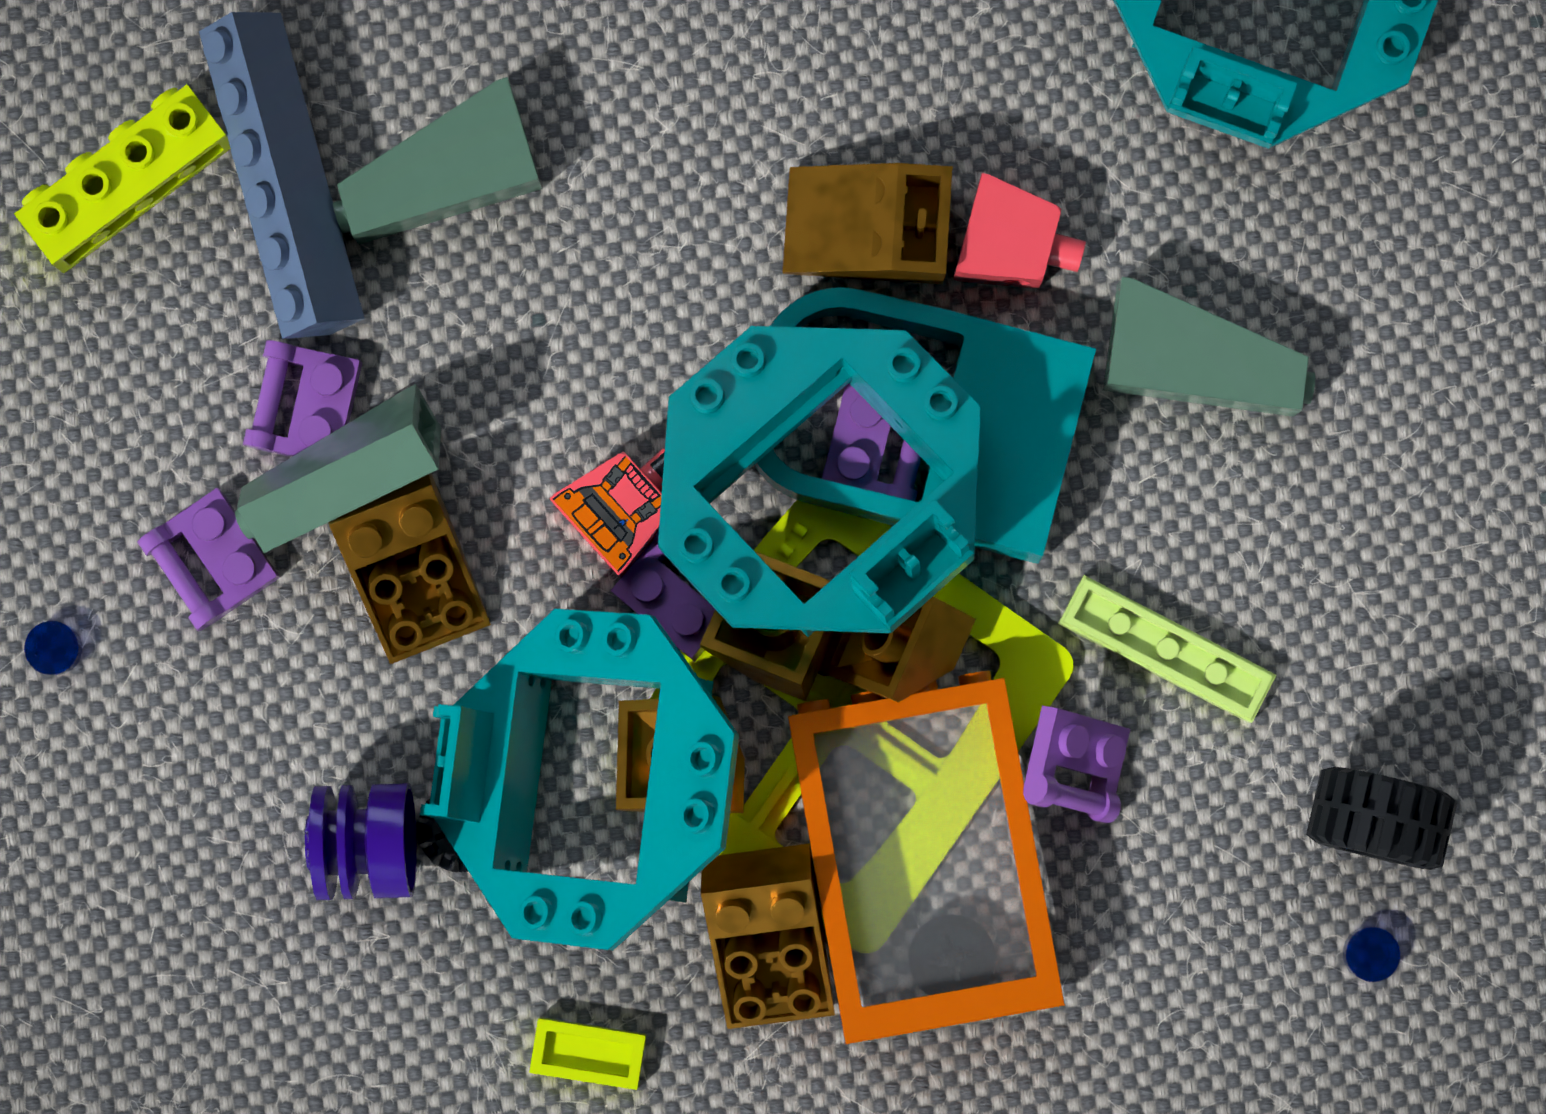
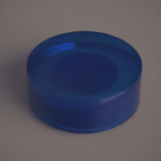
M46 621L38 624L29 632L25 640L24 652L28 663L36 671L53 676L63 675L71 671L78 664L82 655V641L78 633L71 626L58 621Z
M1372 926L1362 927L1352 932L1346 939L1343 946V960L1347 969L1355 977L1369 982H1378L1387 979L1396 971L1400 962V948L1396 939L1388 931Z

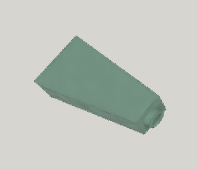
M508 77L496 80L339 182L337 187L341 200L333 202V208L341 232L351 231L352 236L360 245L541 190L540 179Z
M1122 277L1116 286L1103 391L1294 417L1302 411L1303 404H1311L1315 387V372L1307 371L1309 356L1136 279Z
M414 384L242 486L237 510H235V517L243 534L248 539L255 538L262 551L266 553L438 470L442 428L418 386Z

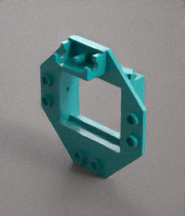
M1113 0L1133 41L1132 47L1137 49L1167 113L1268 149L1406 86L1411 78L1438 0H1363L1332 89L1153 26L1162 0Z
M750 326L669 396L658 547L732 628L801 630L807 637L815 631L892 633L974 560L981 406L906 330ZM849 383L944 482L803 604L710 503Z
M553 609L454 705L438 704V706H434L433 717L440 718L441 721L430 804H421L420 815L435 819L513 939L614 951L667 901L686 903L689 881L726 849L739 734L713 699V682L699 678L655 616ZM552 680L660 689L636 884L527 872Z

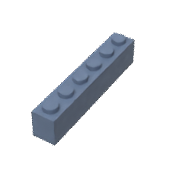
M231 12L200 30L199 34L282 339L331 335L365 318L341 230L334 212L333 201L281 13Z

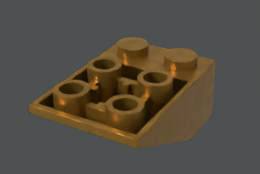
M880 163L790 167L783 274L943 285L947 264L953 166Z
M431 473L328 522L390 664L491 625L449 514Z
M810 843L718 855L701 871V898L727 1029L834 1016L835 1009L821 907Z

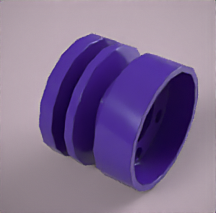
M410 783L372 784L367 800V809H359L353 785H342L339 792L337 810L332 787L314 786L311 794L309 816H307L305 824V857L307 868L310 870L313 893L316 900L334 899L338 875L343 898L355 899L361 874H368L374 898L413 897L417 871V831L414 797Z

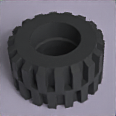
M1331 767L1320 771L1306 835L1318 844L1374 859L1427 870L1441 868L1446 856L1457 801L1446 792L1417 783L1355 769Z

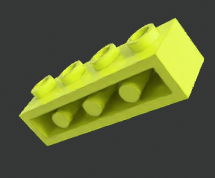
M187 84L180 90L174 87L163 92L152 102V111L137 122L128 120L116 127L108 136L109 143L94 154L86 152L79 155L65 168L67 174L51 186L43 184L35 188L22 200L23 207L15 212L14 215L50 263L61 272L66 273L231 149L225 132Z

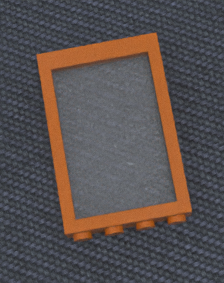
M990 671L958 676L960 686L938 689L937 681L935 680L899 703L888 698L884 699L883 696L867 691L851 695L852 705L831 708L829 699L797 704L798 714L788 716L846 1044L1065 1006L1028 803L1023 794L1024 782L1005 678L992 680Z

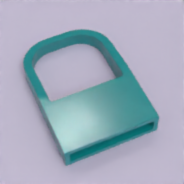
M828 288L807 294L791 303L775 318L770 326L803 327L807 323L822 317L847 316L958 345L960 352L953 378L981 406L975 548L1036 564L1040 562L1044 555L1096 352L1095 348L951 310L852 288ZM773 450L755 464L759 473L769 484L784 495L795 500L892 526L944 482L929 467L921 501L915 502L801 474L782 462Z

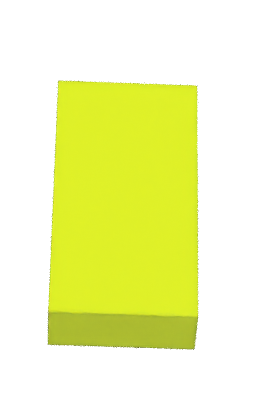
M539 1017L529 1073L637 1090L647 1034Z

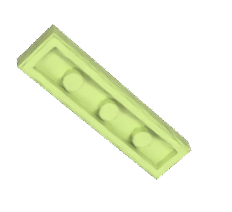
M1085 575L1082 576L1058 622L1059 625L1248 723L1254 721L1276 677V674Z

